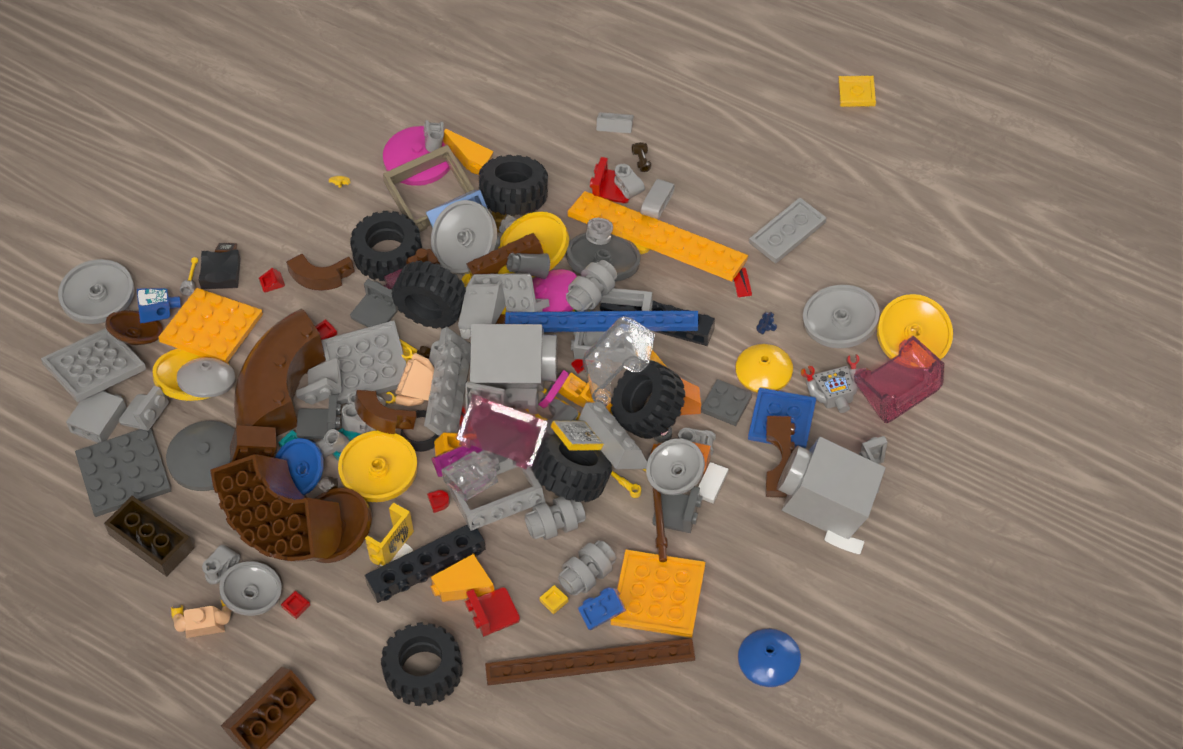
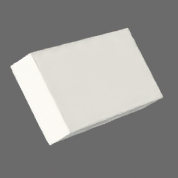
M710 462L698 486L704 501L714 504L728 474V468Z

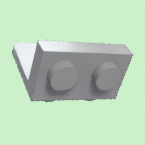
M530 274L501 275L507 312H543L542 309L550 306L549 299H535Z
M334 358L309 369L308 386L296 391L297 398L313 405L329 398V395L341 393L340 361Z
M153 386L148 395H136L119 418V423L149 431L169 403L161 388Z
M885 436L874 437L862 443L859 455L877 464L883 463L887 448Z

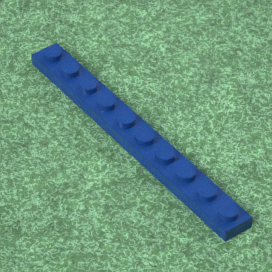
M698 311L506 312L505 324H542L544 332L698 331Z

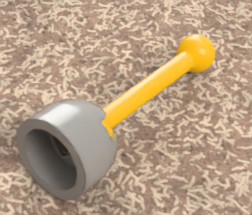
M196 257L191 259L192 265L188 280H184L180 286V292L186 296H191L195 290V283L192 281L195 265L198 263V258Z

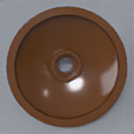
M134 310L113 312L108 315L105 322L107 331L114 338L130 345L151 344L157 341L163 332V327L158 320L140 323L139 311Z

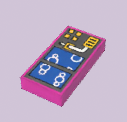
M563 370L557 375V382H552L539 402V406L543 409L548 406L557 395L569 373Z

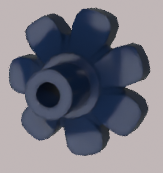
M772 312L763 313L756 326L758 333L764 334L765 331L770 330L774 332L777 329V325L773 323L774 314Z

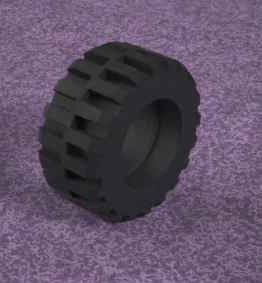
M521 155L498 156L496 159H490L480 169L479 190L487 208L491 209L492 212H499L501 215L509 214L510 216L520 214L522 216L526 213H533L535 209L538 210L545 204L548 195V173L542 164L535 159L532 160L531 157H522Z
M383 211V213L375 212L370 217H364L363 221H359L356 228L353 229L352 237L350 238L353 260L357 269L363 275H369L370 279L376 280L377 278L379 281L384 282L385 280L395 281L402 268L406 266L407 259L416 255V251L422 248L418 226L415 225L412 219H408V216L404 214L399 215V212L396 211L392 213L388 211ZM385 240H394L401 243L399 247L388 252H378L372 249L377 243Z
M416 261L402 268L391 294L394 305L398 307L400 313L405 314L406 318L412 319L413 322L420 323L424 327L430 326L434 329L440 327L443 329L457 322L461 314L466 287H464L462 280H459L458 276L455 273H451L448 268H443L437 263L432 264L430 261Z
M649 360L639 362V365L634 364L630 370H626L623 373L624 376L619 378L617 387H614V396L611 397V404L613 405L611 412L621 427L640 438H655L661 436V433H666L669 427L676 423V418L680 417V410L684 407L685 403L683 397H685L684 384L677 373L658 362ZM651 394L648 403L644 406L648 396Z
M553 433L543 439L533 461L532 469L538 482L542 486L544 485L549 492L555 493L556 496L564 497L569 501L590 502L597 499L603 493L612 473V464L601 450H569L557 434Z
M417 622L416 626L406 625L404 630L398 629L394 632L395 637L391 636L386 641L387 646L383 647V657H381L382 672L389 691L393 692L397 699L402 698L403 703L410 704L414 702L415 706H422V703H427V706L433 705V701L438 700V702L445 700L444 696L446 694L450 696L454 692L453 686L457 687L459 685L463 672L460 648L454 636L450 632L446 633V629L442 626L436 628L434 623L423 625V622ZM420 652L433 653L442 660L434 672L425 676H413L403 670V665L407 659Z

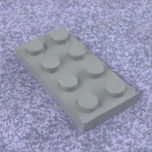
M799 198L750 237L749 243L776 264L824 225L827 218L803 199Z

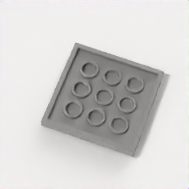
M394 320L321 340L326 362L334 358L340 361L342 392L336 394L337 403H347L348 394L352 391H376L377 395L397 389L406 367V361L401 356V354H404Z
M106 328L41 358L42 364L76 402L85 400L146 370L145 364L124 342L114 338Z

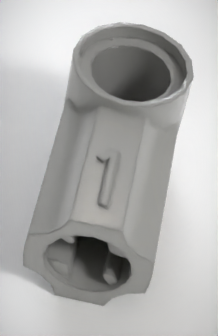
M331 429L326 432L323 439L315 444L320 449L324 459L336 451L342 452L349 443V439L337 430Z

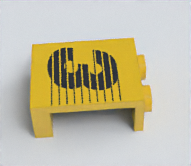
M394 502L389 507L393 528L380 543L369 536L365 538L370 560L376 565L381 564L384 566L390 563L414 532L410 511Z

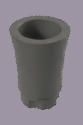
M547 253L509 254L507 260V270L509 272L530 274L541 279H545L548 276L550 258Z

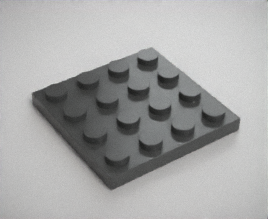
M151 428L149 431L139 429L75 451L95 517L118 510L131 496L142 502L172 492Z

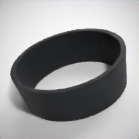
M417 410L416 418L426 417L427 411ZM401 429V436L412 445L415 451L424 452L435 448L434 441L439 437L436 433L428 440L414 441L409 439L403 429Z

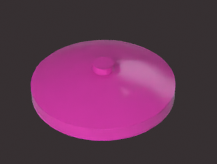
M424 126L403 129L388 140L383 150V162L386 171H390L430 153L425 148ZM445 161L400 183L413 186L427 185L445 176L449 172L450 167Z
M558 269L549 271L545 279L537 277L532 279L535 299H549L550 306L542 309L543 312H571L573 310L566 300V294L569 292V284L577 277L575 273L569 270Z

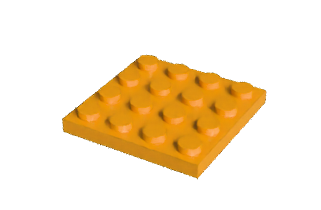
M196 288L160 334L159 342L201 357L216 358L228 363L260 320L263 312L261 309Z
M625 550L617 590L620 593L619 597L626 611L612 618L611 625L692 638L706 562L667 556L666 562H659V555Z

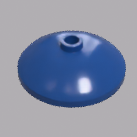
M294 439L283 445L275 456L277 459L287 460L292 481L303 495L308 494L318 484L322 476L324 463L322 453L315 443L307 439Z
M761 629L751 633L743 640L738 652V663L742 673L751 682L764 687H777L786 684L797 674L801 663V654L797 643L788 634L776 629ZM768 649H771V650H773L774 652H773V653H768L767 650H768Z

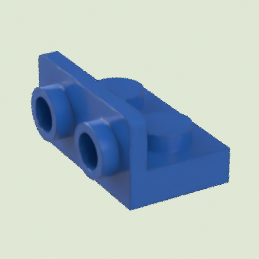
M606 588L600 592V596L588 598L582 602V606L578 607L588 630H593L626 611L617 589Z

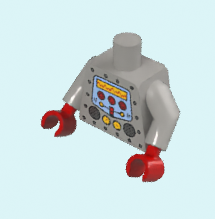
M855 354L856 361L852 363L850 355H848L846 361L851 368L844 366L815 375L813 366H808L809 375L806 373L805 368H803L801 375L807 378L806 384L811 397H815L826 408L837 406L840 413L847 412L850 409L848 403L853 401V395L857 393L860 382L859 369L856 368V364L860 359L859 356Z

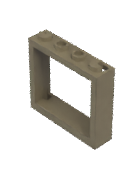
M448 145L383 173L384 184L401 213L408 216V219H412L415 225L418 226L419 231H424L431 225L427 215L414 220L394 184L446 161L465 194L475 190Z

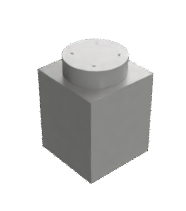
M471 324V383L505 390L510 388H530L544 391V381L557 382V335H545L542 324Z
M819 437L809 450L796 446L782 471L777 485V490L788 494L782 511L826 532L830 530L841 537L849 539L869 517L886 467L822 437Z

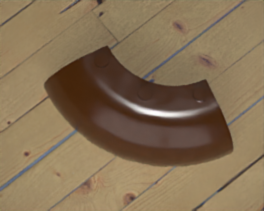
M302 308L289 314L271 327L257 341L242 365L235 389L234 412L236 425L275 427L276 437L297 427L293 397L300 384L299 381L304 374H308L309 369L326 361L320 334Z
M254 454L210 469L213 488L220 500V509L224 510L230 527L237 531L241 536L240 539L248 546L255 548L265 556L293 562L315 561L328 558L337 550L342 534L339 503L306 498L292 481L287 460Z

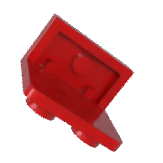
M601 157L599 164H595V177H591L590 180L592 194L609 201L628 203L629 199L624 196L614 183L616 174L615 170L608 169V158Z
M506 588L497 589L480 597H477L474 589L466 592L467 600L464 601L468 612L472 611L474 616L472 618L476 629H480L483 637L520 621V616Z

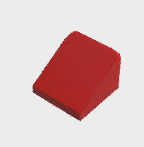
M271 268L259 277L263 292L265 293L285 286L281 272L274 268Z

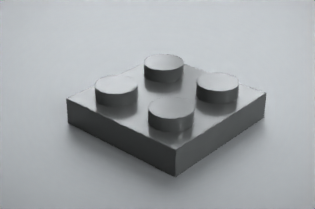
M717 379L701 407V413L737 426L752 398V393Z

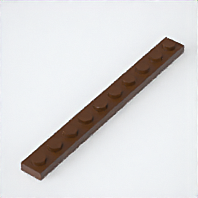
M684 639L485 663L487 685L695 661L693 640Z

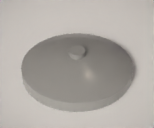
M461 200L446 207L436 219L431 234L432 251L441 267L448 268L450 272L456 274H470L466 263L494 251L497 240L495 220L486 207L474 201Z
M104 259L91 260L76 266L65 275L59 286L58 298L63 311L71 319L85 324H98L106 322V318L111 313L127 309L134 296V283L128 270L121 264Z
M834 285L818 291L807 301L803 311L804 327L808 335L819 344L831 348H849L865 342L876 331L880 316L879 307L874 297L867 291L851 285Z

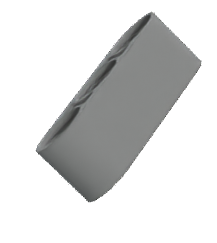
M657 179L643 202L641 214L659 219L673 195L675 184Z

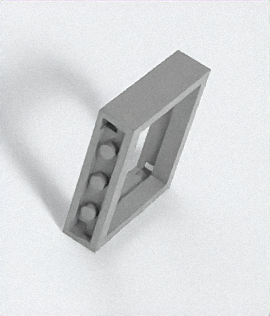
M613 288L606 296H602L600 303L641 306L642 311H651L653 299L652 292ZM638 331L635 351L582 346L585 332H573L576 335L575 340H571V351H574V359L638 365L639 362L644 360L648 331Z
M521 451L513 452L508 455L509 458L506 461L497 462L495 466L486 457L444 475L448 490L470 531L545 502L542 487L535 478ZM519 466L532 486L473 510L469 509L459 490L484 480L482 475L487 479Z

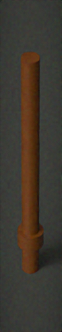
M653 487L657 531L655 543L658 549L659 562H666L668 541L664 530L661 493Z

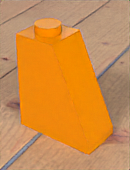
M474 554L431 577V591L435 597L439 596L442 602L467 599L466 592L474 589L477 597L494 591V584Z

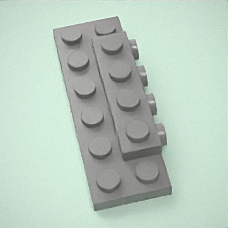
M448 327L441 329L424 423L425 427L439 436L443 432L458 433L471 358V344Z

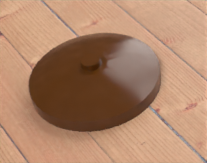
M335 488L329 490V492H323L314 498L339 503L342 524L341 540L337 550L328 558L315 560L319 563H334L353 554L362 545L371 527L372 514L367 501L352 489Z

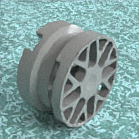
M604 218L589 220L586 231L587 240L598 245L609 243L612 237L613 224Z

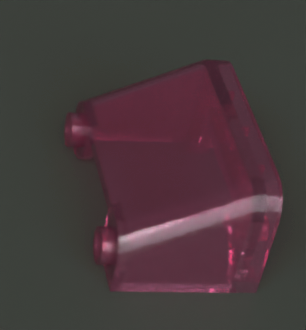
M912 336L900 343L898 356L873 372L868 368L857 370L854 374V382L879 418L884 423H890L936 393L942 387L945 363L915 336Z
M472 394L456 440L460 441L459 445L470 448L473 445L516 461V466L527 470L528 466L532 467L549 422Z

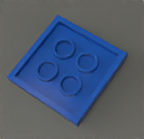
M759 388L748 440L772 444L766 441L767 416H791V423H795V433L791 435V442H795V448L800 446L806 449L816 398Z

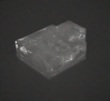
M486 448L478 454L473 451L441 471L444 482L466 501L498 483L496 472L501 469L498 457Z

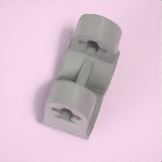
M356 391L350 392L347 397V403L342 408V428L361 434L376 431L359 417L354 405ZM377 396L379 402L386 407V401L382 397Z

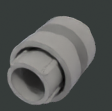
M605 260L589 263L581 272V276H577L568 286L569 292L566 294V300L569 305L578 312L594 309L602 301V296H606L615 287V279L617 278L615 268Z
M561 496L553 499V506L548 507L544 502L533 506V511L525 515V523L531 537L534 539L542 537L544 540L556 537L557 530L560 528L565 533L578 528V524L586 519L581 502L569 501Z
M604 541L586 544L578 552L579 559L571 557L562 565L563 571L559 573L558 580L569 594L587 593L596 585L595 577L603 579L612 571L616 555Z

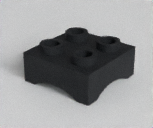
M238 250L221 253L201 251V270L198 280L201 289L238 288L241 260Z

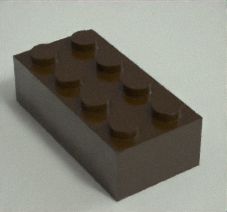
M131 496L104 522L107 532L112 538L166 577L194 549L191 538L134 496Z

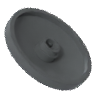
M586 233L574 237L569 242L566 258L570 267L580 275L589 263L605 260L615 268L617 272L616 282L625 280L637 272L641 255L638 248L631 241L611 234L612 237L609 243L598 245L588 241Z
M201 421L191 424L178 432L170 442L166 453V463L172 478L178 484L190 490H214L210 469L230 463V444L235 429L218 421Z

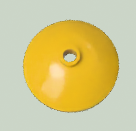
M757 344L748 347L739 355L735 371L740 383L753 392L758 393L759 388L779 391L791 380L793 364L789 355L781 348L771 344Z

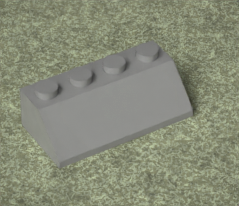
M601 402L586 403L578 421H585L604 444L601 451L615 469H646L647 461L642 451L626 433L625 429L616 421L615 417L611 415L606 406Z

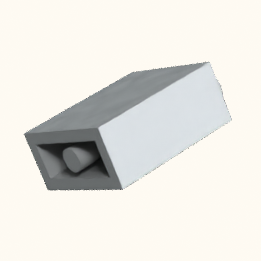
M103 390L80 401L66 423L71 433L100 443L109 438L127 407L121 396L112 395Z

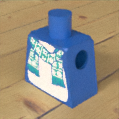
M166 288L137 289L140 323L167 319L170 317L171 308H181L180 296L168 297Z

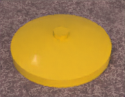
M533 212L518 218L504 231L498 249L525 235L534 233L541 243L543 252L549 255L550 271L562 260L567 251L569 233L560 218L548 212Z
M909 294L892 300L881 312L877 324V337L882 350L893 362L909 369H924L935 365L947 354L953 340V328L948 314L937 302L926 296Z
M178 348L163 354L153 366L152 373L155 386L160 387L165 395L174 399L185 401L207 399L189 395L181 390L177 384L178 370L187 362L204 357Z
M380 431L366 432L351 440L343 449L338 461L339 476L344 488L356 491L367 502H384L400 496L412 485L418 469L417 457L412 445L399 434H387Z

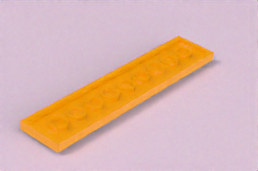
M586 191L582 193L568 210V217L586 224L593 218L607 219L613 224L611 234L731 282L748 259V255L643 215L640 212L602 197L594 196Z

